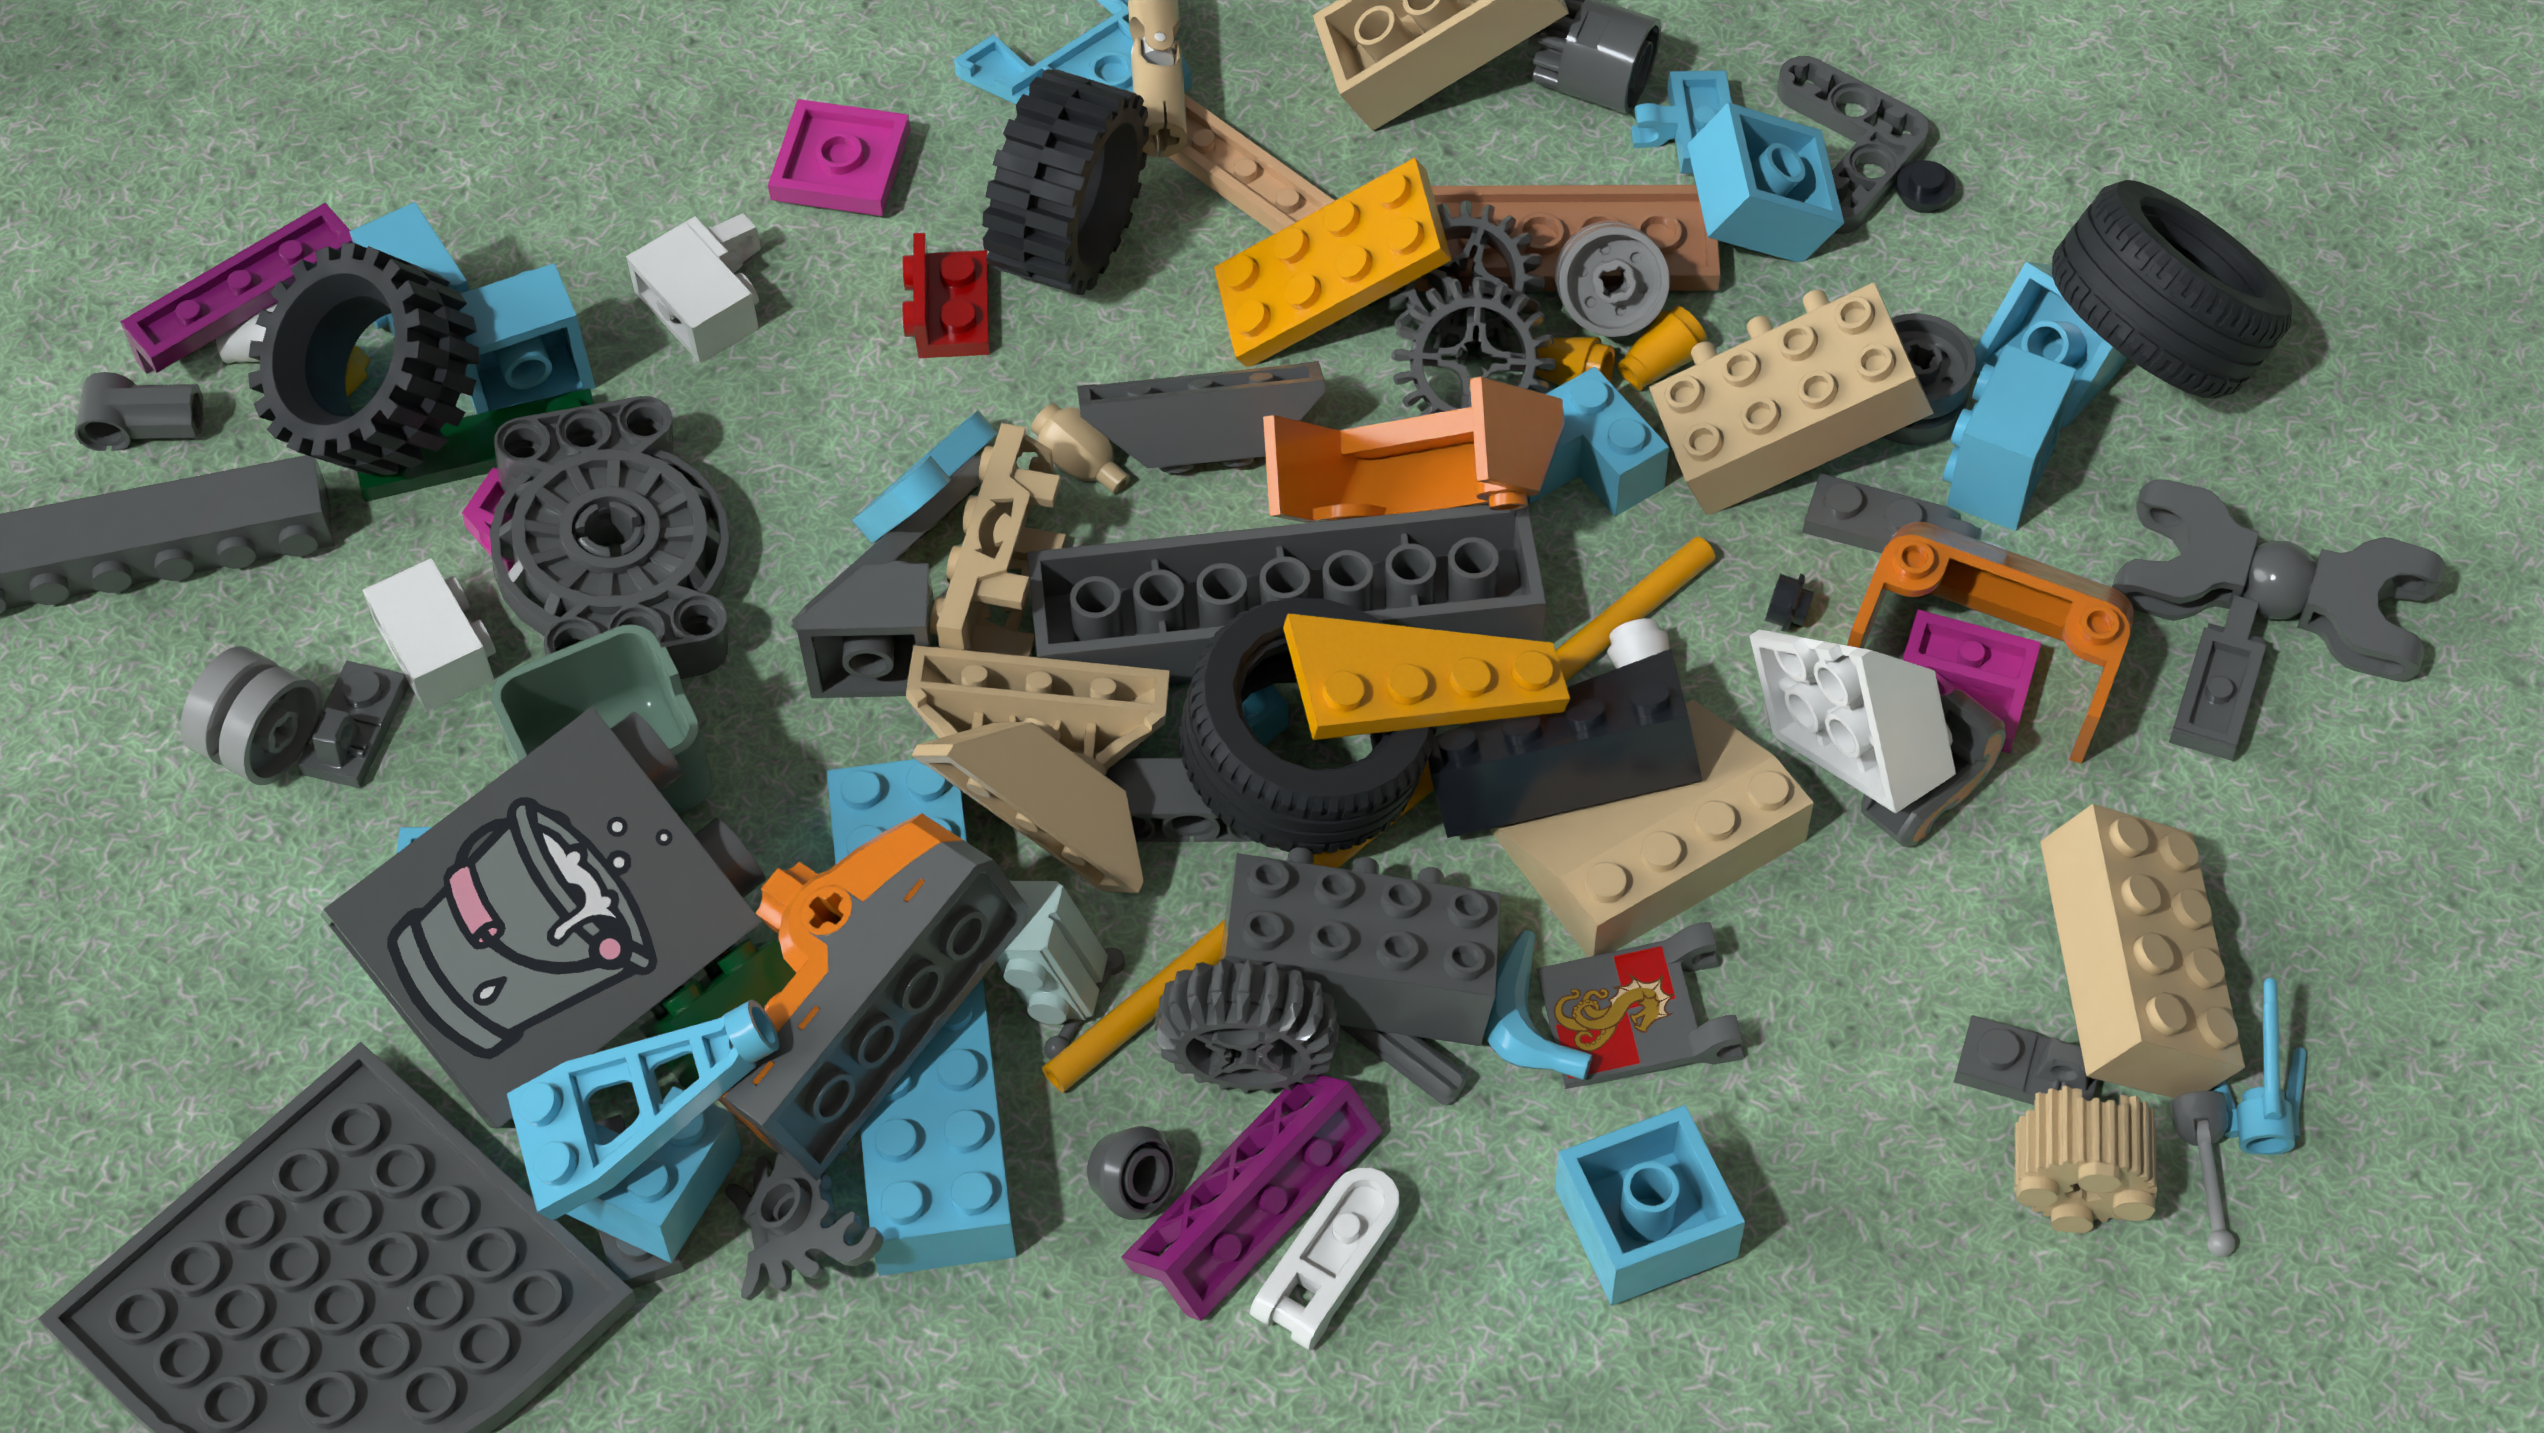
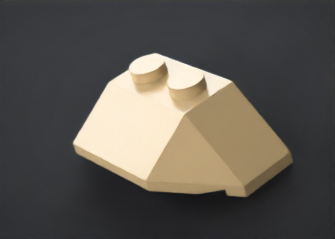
M913 645L906 699L939 738L995 722H1024L1026 718H1033L1056 729L1061 735L1058 742L1070 751L1090 756L1102 763L1108 770L1165 724L1170 671Z
M1026 718L1024 722H995L917 744L912 757L931 768L1078 873L1095 888L1105 892L1139 893L1144 880L1126 791L1105 776L1107 768L1102 763L1085 754L1073 753L1058 742L1061 735L1056 729L1040 720Z

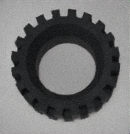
M1047 69L1043 71L1042 78H1034L1029 84V96L1022 94L1016 104L1017 116L1015 120L1009 119L1003 132L1006 138L1002 150L997 149L993 161V166H997L994 180L988 181L985 197L990 199V206L983 212L982 226L989 229L983 237L984 250L989 251L986 259L990 265L994 266V269L1077 295H1084L1086 290L1091 291L1097 285L1098 273L1104 274L1109 265V257L1112 251L1116 252L1122 242L1120 235L1123 228L1128 229L1133 216V213L1130 212L1133 199L1139 197L1142 185L1141 182H1138L1140 171L1146 166L1147 153L1143 152V147L1149 140V127L1144 126L1148 118L1147 107L1142 106L1144 99L1141 95L1057 69Z
M342 243L341 251L329 246L317 250L315 253L318 265L304 259L294 265L291 271L296 281L290 285L279 280L270 293L279 301L273 312L261 309L256 321L257 325L266 328L263 342L251 340L249 357L260 361V370L248 373L249 387L265 395L254 403L257 414L260 418L272 421L267 430L275 439L288 443L286 447L298 453L372 475V472L382 475L397 474L398 464L413 468L424 462L421 447L437 452L448 441L440 431L445 423L456 427L459 426L466 413L456 407L460 394L473 396L477 380L467 377L465 374L467 365L479 364V347L467 343L465 337L477 332L474 317L460 312L467 302L459 291L448 287L450 284L448 280L422 267L370 246L366 248L356 243ZM392 313L395 328V344L390 368L380 389L372 400L358 413L354 414L348 402L345 386L346 369L350 354L361 334L373 322Z

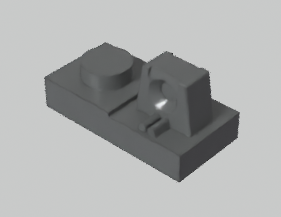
M346 660L324 705L322 715L297 764L301 775L360 789L409 687L405 674Z
M1972 1015L1954 1083L2034 1105L2035 1093L2047 1094L2048 1089L2062 1090V1086H2068L2071 1089H2082V1097L2086 1101H2091L2097 1079L2086 1077L2081 1047L2061 1042L2058 1038L2050 1039L2039 1036L2035 1032Z

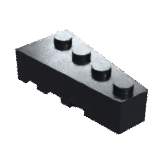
M1672 649L1567 687L1570 700L1564 712L1472 722L1435 736L1434 746L1428 761L1447 838L1702 781L1689 716Z

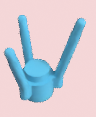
M2270 977L2266 978L2263 984L2264 1087H2256L2245 1091L2242 1094L2243 1102L2237 1105V1109L2226 1080L2213 1087V1091L2222 1093L2226 1100L2228 1127L2224 1136L2227 1138L2239 1137V1148L2248 1154H2283L2291 1151L2295 1147V1140L2300 1139L2299 1110L2307 1054L2306 1050L2302 1047L2294 1049L2286 1097H2284V1092L2280 1090L2277 981Z

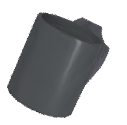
M94 373L88 376L83 383L74 430L75 437L80 444L95 451H106L107 446H112L111 451L123 450L127 448L131 439L196 438L202 432L204 420L203 395L198 384L136 385L126 376L117 373Z

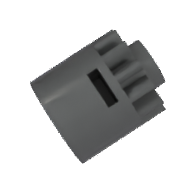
M1564 0L1569 14L1529 37L1527 55L1534 58L1533 64L1537 65L1532 79L1536 80L1538 85L1630 114L1643 93L1654 67L1661 38L1662 27L1660 19L1602 0Z

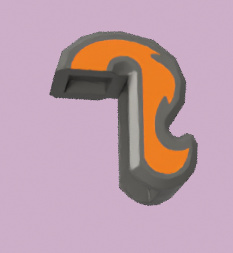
M1949 690L1940 696L1945 723L1952 734L1953 742L1950 747L1956 774L1897 813L1892 812L1865 794L1861 800L1862 814L1902 847L1916 845L1931 833L1933 823L1944 811L1955 808L1966 800L1983 782L1996 763L2006 738L2004 721L1964 690Z

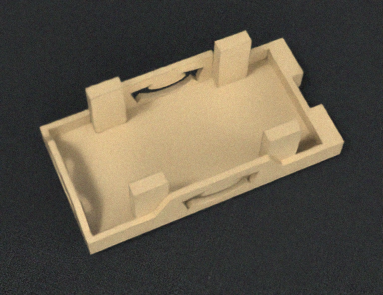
M1001 423L994 447L986 446L983 450L979 466V481L982 485L978 496L970 495L966 502L963 516V531L966 532L962 547L954 545L951 549L946 573L947 582L950 584L946 597H937L935 599L930 618V633L938 635L939 642L937 648L1032 657L1036 644L1035 634L1018 631L1030 593L1027 552L1065 548L1067 538L1066 534L1028 528L1025 525L1032 504L1054 507L1061 480L1060 475H1054L1051 449L1026 435V427ZM1023 452H1036L1038 457L1035 456L1031 459L1029 470L1018 468L1017 458L1022 456ZM1009 569H1022L1021 575L1007 572ZM988 604L1002 606L1004 613L1011 611L1004 627L986 620L992 617Z

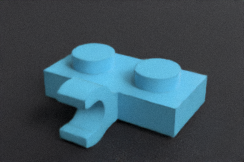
M1726 70L1670 71L1667 82L1670 106H1660L1653 103L1635 106L1637 125L1631 127L1633 148L1659 147L1666 141L1675 139L1680 173H1693L1687 144L1728 102L1732 103Z

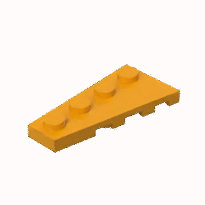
M1289 613L1283 626L1313 740L1560 713L1565 711L1570 700L1556 650L1551 642Z

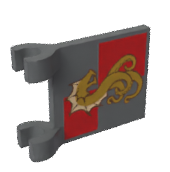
M1711 922L1688 926L1663 941L1536 968L1554 1043L1592 1054L1590 1070L1585 1080L1562 1074L1565 1089L1603 1083L1695 1062L1714 1065L1744 1059L1741 1047L1743 1039L1736 1015L1717 1017L1698 1027L1683 971L1692 972L1718 967V959L1715 952L1717 944Z

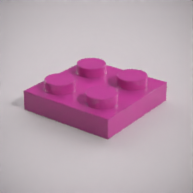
M797 99L768 183L770 200L883 216L911 131L909 114Z

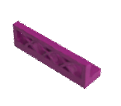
M323 203L123 319L120 323L137 364L146 374L153 370L158 373L257 315L261 309H267L279 302L270 294L279 280L292 285L296 278L291 268L299 261L304 259L318 265L315 251L328 246L341 251L342 243H353L349 232L351 230L326 203Z
M1318 1075L1316 1082L1310 1084L1298 1082L1292 1091L1284 1089L1121 1258L1134 1273L1161 1281L1183 1313L1190 1318L1202 1321L1383 1131L1349 1081ZM1311 1096L1314 1097L1306 1107L1301 1108ZM1265 1148L1261 1153L1255 1155L1259 1150ZM1219 1195L1214 1201L1208 1203L1213 1197ZM1173 1242L1160 1257L1157 1256L1168 1244Z

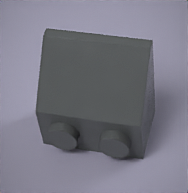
M892 561L887 564L863 565L797 619V634L811 698L906 696L913 645L937 647L939 642L938 635L930 633V618L934 596L928 563L912 564L906 561Z

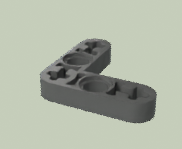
M1811 56L1790 58L1782 65L1779 73L1777 92L1781 102L1794 111L1856 142L1832 170L1839 203L1841 204L1847 197L1848 189L1853 192L1850 207L1846 205L1841 207L1844 224L1834 234L1853 232L1862 226L1895 187L1900 170L1907 164L1917 161L1922 155L1927 143L1929 122L1921 112L1817 58ZM1806 80L1811 81V82L1814 83V84H1812V83H1808V82H1807V83H1805L1802 87L1797 86V85L1794 84V83H1796V84H1802V83H1804ZM1845 103H1856L1864 107L1867 113L1858 117H1850L1840 112L1837 107ZM1903 130L1908 131V132L1911 133V134L1905 133V134H1903L1900 138L1895 137V136L1892 135V134L1898 135V134H1900ZM1866 163L1875 164L1883 168L1886 174L1878 178H1868L1858 173L1856 168Z

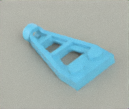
M749 1000L727 1012L719 1019L566 1061L507 1093L537 1212L553 1221L614 1188L756 1067L755 1062L779 1049L778 1034L763 1007L758 1002ZM693 1053L699 1079L680 1095L664 1104L654 1070L661 1064ZM626 1082L632 1083L640 1110L637 1119L612 1142L600 1145L588 1102L590 1097L600 1089Z

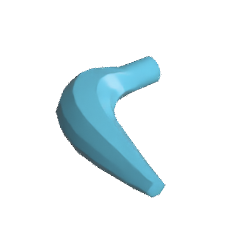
M1524 930L1511 943L1497 965L1495 999L1484 1035L1492 1049L1505 1062L1523 1068L1552 1069L1559 1073L1585 1080L1590 1070L1592 1054L1561 1046L1547 1040L1531 1021L1528 1009V991L1536 936L1532 931Z

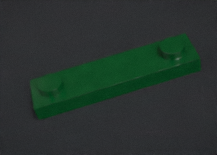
M583 389L462 418L458 427L445 423L440 431L448 441L437 452L421 447L424 462L413 468L398 464V473L391 475H382L376 472H372V475L357 472L364 501L368 502L488 474L492 467L497 469L495 434L501 425L518 417L592 405L594 400L591 389Z

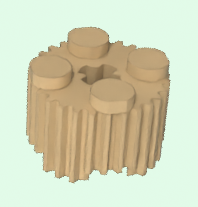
M2062 1086V1090L2048 1089L2047 1094L2035 1093L2034 1110L2028 1109L2026 1116H2020L2019 1122L2015 1123L2014 1192L2017 1201L2025 1207H2032L2033 1212L2042 1211L2043 1216H2051V1227L2056 1231L2086 1233L2093 1228L2094 1220L2108 1222V1218L2129 1221L2149 1219L2155 1212L2157 1193L2156 1128H2154L2153 1108H2148L2147 1102H2140V1097L2138 1096L2128 1097L2120 1095V1105H2115L2114 1100L2100 1102L2099 1098L2086 1101L2082 1097V1089H2071L2068 1086Z

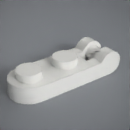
M1356 1168L1344 1173L1334 1183L1256 1295L1250 1309V1316L1267 1326H1271L1276 1322L1292 1332V1341L1309 1351L1313 1350L1327 1330L1331 1318L1396 1224L1399 1216V1191L1394 1181L1384 1172L1373 1168ZM1297 1284L1315 1294L1307 1307L1289 1298Z

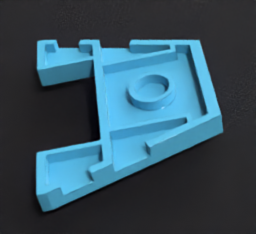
M1097 0L1113 16L1034 66H1029L993 34L954 59L955 74L961 80L1014 104H1017L1022 94L1029 96V84L1035 77L1042 78L1043 71L1047 69L1061 70L1133 92L1131 49L1134 43L1129 28L1128 0ZM1181 54L1184 92L1192 88V72Z

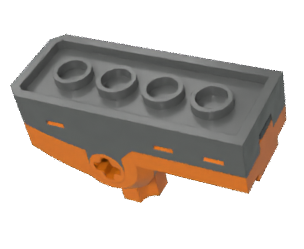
M923 813L880 833L825 872L817 874L801 862H798L788 870L777 868L761 887L763 893L762 902L755 914L767 927L779 934L778 938L783 958L793 968L796 975L781 992L769 1000L764 1008L777 1031L779 1049L755 1062L756 1067L718 1098V1100L761 1141L816 1181L1024 927L1029 906L996 862Z

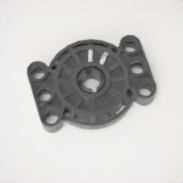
M638 396L518 417L501 425L495 434V454L498 477L501 481L502 489L506 492L496 507L490 529L493 574L505 602L521 621L544 636L545 656L623 625H638L650 630L658 639L661 647H666L680 679L695 677L716 670L725 661L728 654L727 610L723 603L716 598L725 583L730 560L727 514L716 490L702 474L674 455L672 412L668 405L660 399L651 396ZM710 518L716 528V531L709 525H707V522ZM605 543L622 544L621 556L610 558L609 548L599 545ZM502 557L507 560H513L514 566L509 572ZM711 569L709 575L706 578L707 570ZM700 632L707 633L706 635L700 636L692 635L693 633Z

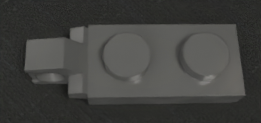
M2234 595L2225 627L2211 623L2208 624L2207 628L2204 627L2169 743L2232 761L2267 646L2264 644V638L2250 635L2259 602Z

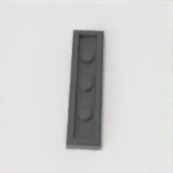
M973 456L950 477L951 481L916 512L887 532L806 604L792 620L793 624L791 627L797 632V619L863 565L887 564L897 561L982 484L979 481L981 457L975 458Z

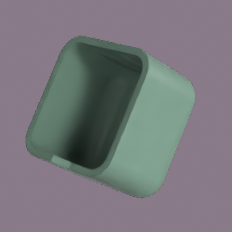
M623 625L514 668L503 674L494 684L491 692V702L514 765L592 706L609 728H612L634 711L658 734L682 769L683 775L660 792L678 815L700 805L709 794L712 776L697 717L683 691L679 673L666 647H661L658 639L650 630L638 625Z

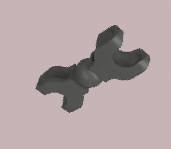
M2158 479L2148 482L2139 491L2136 502L2138 519L2144 527L2173 540L2181 555L2169 561L2133 559L2126 562L2115 575L2112 587L2122 592L2130 600L2134 610L2175 621L2195 616L2202 610L2216 606L2230 609L2234 595L2259 602L2256 613L2267 619H2288L2301 613L2297 628L2317 634L2325 642L2331 655L2345 668L2398 682L2409 680L2420 672L2424 656L2422 642L2416 634L2388 622L2378 608V603L2388 598L2422 601L2431 597L2443 584L2446 572L2444 561L2437 553L2400 540L2382 537L2364 542L2353 551L2344 553L2321 549L2315 563L2306 549L2290 541L2271 540L2255 547L2259 532L2239 526L2231 518L2228 508L2223 501L2210 490L2171 480Z

